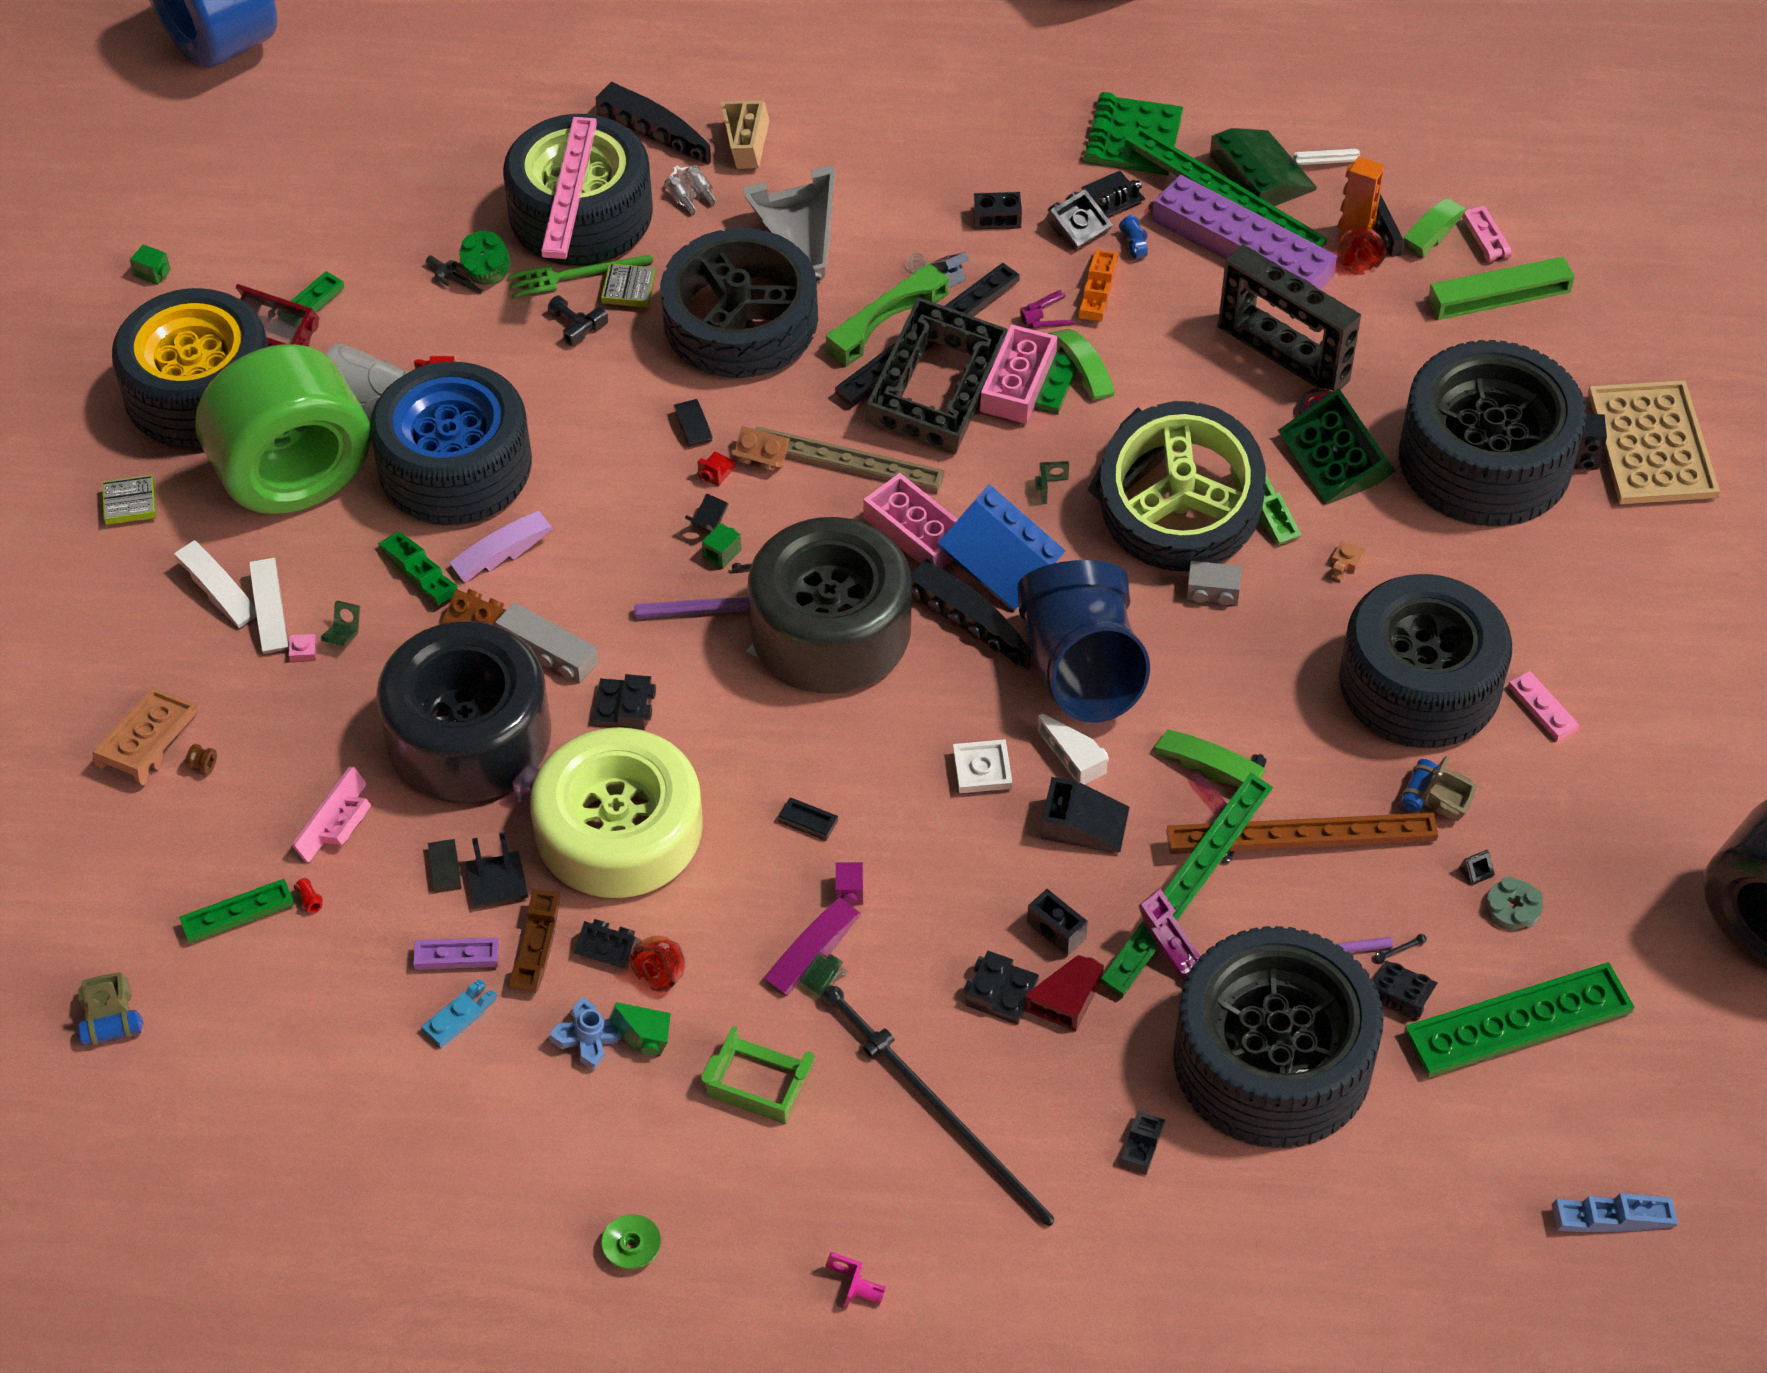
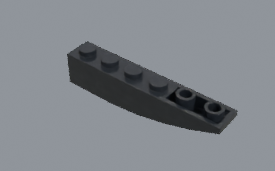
M610 82L596 96L598 115L614 120L641 135H645L708 165L711 163L709 143L684 120L662 105L614 82Z
M925 559L911 573V598L916 601L919 600L934 613H939L953 625L969 632L973 638L980 639L995 652H1000L1008 657L1014 664L1020 665L1026 670L1031 667L1032 652L1007 619L983 596L928 559Z

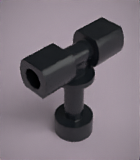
M559 295L553 297L548 304V311L556 317L563 315L571 321L570 326L563 330V339L570 346H574L585 339V332L588 330L596 331L608 323V314L601 307L595 308L586 315L583 312L576 314L568 308V302Z

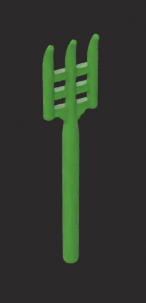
M644 255L565 270L559 273L552 271V266L518 271L507 279L512 280L526 276V280L518 281L510 286L511 290L521 286H529V289H524L514 294L512 298L515 299L524 295L556 290V283L559 280L608 272L609 264L642 266L651 264L653 257L651 255ZM547 272V276L541 275V273ZM536 274L537 278H531V275ZM549 281L550 285H544V282ZM539 283V287L534 288L533 284Z

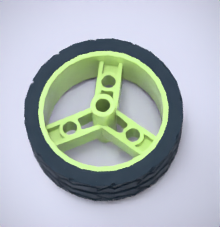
M1172 401L1157 404V407L1151 406L1140 411L1121 425L1122 428H1119L1108 442L1103 462L1101 463L1100 506L1107 528L1114 540L1127 553L1129 552L1131 556L1150 566L1164 570L1167 568L1170 571H1190L1191 561L1218 564L1232 557L1243 547L1242 544L1248 542L1257 528L1263 509L1266 466L1258 443L1251 432L1238 419L1236 420L1232 415L1217 407L1200 402L1197 404L1192 401ZM1191 444L1211 449L1222 456L1236 472L1243 492L1196 474ZM1164 445L1167 477L1128 501L1122 483L1129 468L1143 454L1153 448ZM1196 489V490H1198V491H1200V492H1202V493H1204V494H1206V495L1203 496V495L1194 493V490ZM1169 491V497L1163 499L1162 496ZM1192 508L1219 519V521L1210 526L1185 531L1166 529L1154 524L1173 511L1183 514Z

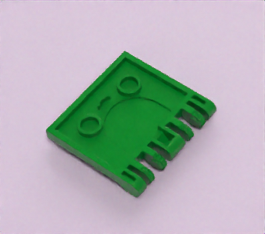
M1109 92L1100 93L1096 105L1097 111L1093 117L1088 137L1089 142L1086 145L1083 160L1088 164L1169 175L1167 170L1125 146V140L1140 126L1175 147L1183 115V106L1120 98Z

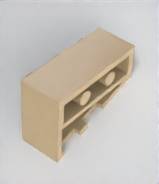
M764 100L720 102L736 168H759L769 125V117Z

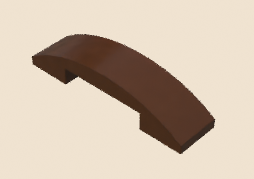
M533 889L527 911L528 921L518 961L514 963L509 989L537 993L544 976L554 938L560 904V892Z

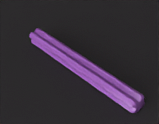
M748 596L634 605V616L636 619L749 611Z

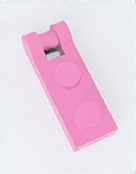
M1481 206L1466 210L1462 215V219L1482 249L1486 262L1495 261L1498 257L1502 259L1510 257V246L1486 207Z

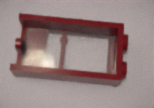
M240 284L236 285L235 288L241 295L240 300L247 303L260 318L265 329L268 347L282 344H297L309 347V340L313 332L318 329L320 319L312 308Z

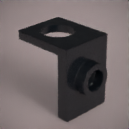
M706 494L695 518L686 515L685 519L697 527L712 532L720 524L729 503Z

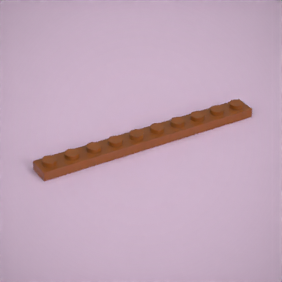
M1434 813L1250 821L1229 851L1437 841L1439 835ZM1213 823L1167 825L1166 834L1170 854L1192 853Z

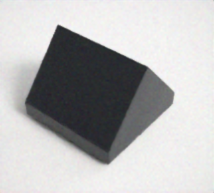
M1488 849L1463 859L1459 866L1463 875L1472 885L1495 875Z

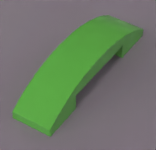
M1071 329L1048 333L1057 336V351H1066L1083 375L1082 386L1092 400L1114 396L1115 391L1103 361L1093 346L1081 334Z

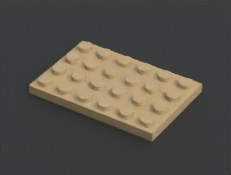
M1686 380L1589 387L1588 395L1594 414H1605L1607 439L1604 451L1620 504L1719 497L1720 489Z

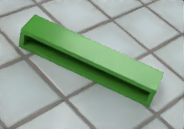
M1564 256L1432 283L1430 285L1428 302L1437 320L1571 293L1575 276Z

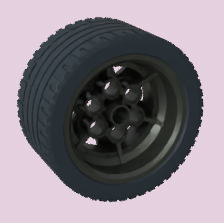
M1478 340L1477 342L1469 341L1466 344L1460 343L1455 347L1446 348V351H1440L1423 364V367L1418 370L1411 384L1399 444L1400 467L1407 483L1411 485L1412 490L1417 492V495L1422 500H1425V503L1429 506L1432 505L1435 510L1442 511L1448 517L1452 516L1453 519L1464 520V522L1470 524L1473 522L1475 525L1487 524V526L1513 525L1517 522H1526L1527 519L1531 520L1536 518L1537 515L1544 514L1546 510H1550L1563 497L1571 480L1586 422V405L1581 389L1578 388L1576 381L1572 380L1573 377L1569 372L1566 373V369L1558 365V362L1549 359V356L1544 353L1540 354L1539 351L1531 350L1528 346H1520L1518 343H1507V341L1501 340L1500 342H1496V340Z
M1265 926L1262 929L1256 927L1249 929V931L1237 932V935L1227 936L1225 940L1218 941L1215 946H1211L1206 950V954L1203 953L1198 958V962L1194 963L1186 977L1181 993L1173 1059L1176 1077L1182 1092L1186 1094L1187 1101L1192 1103L1193 1109L1200 1113L1206 1122L1209 1121L1211 1126L1215 1129L1219 1128L1225 1135H1231L1234 1139L1244 1140L1245 1143L1251 1145L1255 1143L1261 1147H1266L1267 1145L1271 1146V1148H1279V1146L1291 1148L1293 1145L1298 1147L1305 1145V1143L1317 1142L1318 1139L1322 1140L1328 1137L1330 1133L1334 1134L1337 1132L1339 1127L1345 1126L1349 1119L1355 1116L1357 1110L1362 1106L1370 1087L1382 1037L1384 1018L1382 1003L1379 1000L1380 995L1378 990L1375 989L1376 985L1369 978L1370 975L1366 969L1362 968V964L1357 959H1353L1354 956L1348 951L1345 952L1344 948L1340 945H1335L1333 941L1327 938L1323 939L1321 935L1316 933L1311 934L1309 931L1303 929L1299 931L1292 927L1287 929L1283 928V926H1275V928ZM1255 1002V1006H1247L1243 1008L1244 1006ZM1289 1004L1295 1005V1007L1289 1008L1288 1006ZM1246 1023H1253L1255 1026H1250ZM1326 1036L1329 1050L1320 1048L1317 1045ZM1226 1041L1235 1045V1047L1231 1051ZM1298 1047H1305L1308 1050H1302ZM1249 1048H1256V1049H1258V1050H1257V1051H1253V1050H1250Z

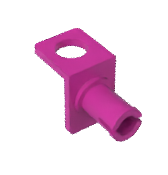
M830 1252L825 1267L852 1277L843 1308L847 1309L851 1298L855 1296L880 1305L886 1286L862 1279V1275H859L862 1262ZM835 1262H842L846 1264L848 1267L840 1266Z

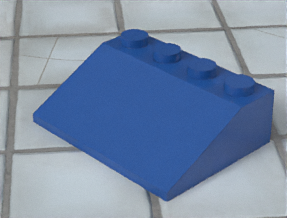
M990 484L936 544L1012 612L1018 607L1017 584L1019 580L1037 568L1056 563L1066 551Z

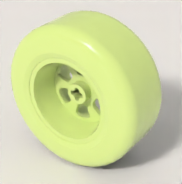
M606 728L582 734L560 746L546 759L532 785L530 811L538 852L547 868L555 877L579 892L604 898H626L648 893L667 884L678 876L690 863L698 849L702 836L703 814L701 791L696 772L687 757L676 746L653 733L632 728ZM637 796L645 799L648 803L635 805L631 798ZM598 799L602 802L597 809L586 808ZM636 816H649L638 825L632 823ZM598 819L603 823V826L600 829H596L585 823Z

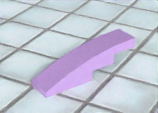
M540 511L534 512L491 533L450 561V564L466 583L485 567L490 572L509 556L515 560L553 530V528Z

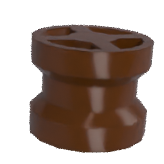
M193 744L187 752L185 766L189 770L198 769L201 773L208 775L216 764L217 752L215 749H203L201 745Z

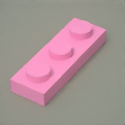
M1531 671L1509 682L1508 689L1556 742L1578 731L1579 724Z

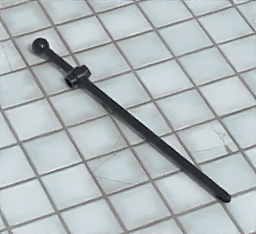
M829 986L822 994L824 1003L829 1007H836L867 1039V1042L862 1045L867 1055L872 1059L877 1055H882L1047 1226L1053 1225V1215L890 1048L889 1045L895 1041L892 1034L886 1028H883L880 1032L874 1031L844 1000V992L840 987Z

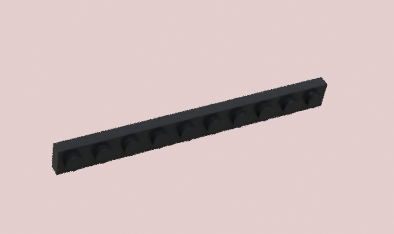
M1002 262L947 303L945 307L973 316L1019 282L1020 274ZM929 340L923 353L935 345L936 342ZM895 343L835 387V394L851 406H854L870 394L876 386Z

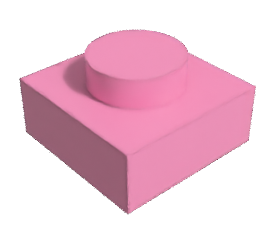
M316 634L290 635V662L315 661L317 654Z

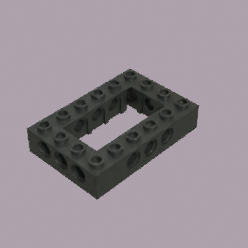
M1244 244L1225 260L1217 327L1316 388H1331L1336 391L1339 388L1341 390L1350 382L1361 314L1299 278L1294 273L1279 266L1274 261L1259 254L1257 251ZM1257 296L1269 302L1272 307H1277L1289 314V317L1292 319L1295 318L1309 326V329L1312 331L1321 332L1324 330L1323 340L1320 342V345L1271 316L1268 312L1256 307Z
M917 297L867 402L864 421L956 454L981 400V391L1005 340L1008 329ZM929 340L971 355L969 364H966L964 367L961 382L956 384L954 397L948 402L946 413L936 410L934 406L928 407L912 401V398L908 397L906 399L902 397Z

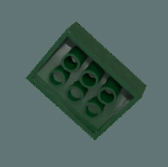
M1230 128L1212 135L1210 157L1229 180L1271 205L1277 206L1317 189V186L1299 165L1294 164L1293 158L1269 130Z
M1340 388L1278 429V432L1326 504L1374 487L1396 472Z

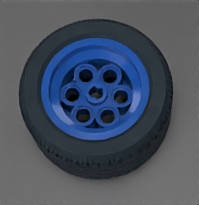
M454 361L433 363L419 367L390 384L380 395L372 411L370 437L379 481L389 500L398 509L413 518L441 525L475 522L501 511L516 499L527 483L532 466V453L525 406L515 387L502 375L489 368L472 363Z

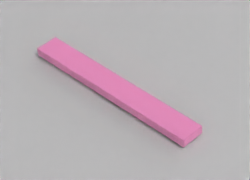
M573 117L542 247V257L567 258L597 126L596 118Z

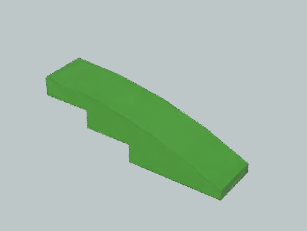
M1231 466L1229 470L1241 492H1243L1240 480ZM1266 475L1263 509L1259 520L1275 542L1280 545L1301 537V533L1281 493L1275 492Z
M1167 729L1155 746L1157 755L1179 759L1182 767L1205 772L1207 780L1240 787L1250 772L1259 778L1265 773L1264 767L1235 752L1192 735Z

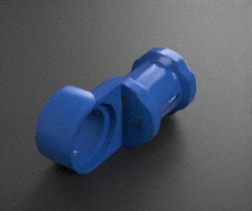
M1129 215L1119 223V229L1128 237V248L1133 259L1146 257L1148 247L1145 240L1148 234L1146 230L1140 227L1139 219L1134 215Z

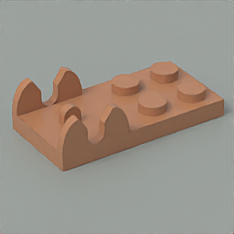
M153 687L93 750L95 766L105 769L106 765L134 775L135 781L138 784L146 785L149 776V766L159 771L163 761V750L198 713V705Z

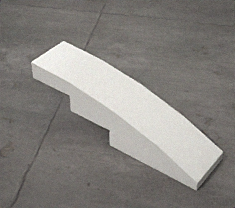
M195 540L174 553L176 561L191 574L192 580L207 593L209 601L238 628H241L257 617L255 606L244 592Z
M275 558L249 562L262 652L267 654L289 650Z

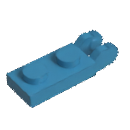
M483 980L475 981L468 986L465 993L462 992L421 1026L422 1032L437 1046L443 1048L483 1015V1012L495 1002L497 993L494 990H490L483 994L475 1003L473 1000L486 987Z

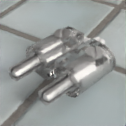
M697 165L689 168H680L678 166L672 168L673 172L665 180L664 186L679 206H685L689 213L693 214L697 211L692 203L693 198L698 200L705 197L710 205L716 203L717 200L711 193L713 187Z

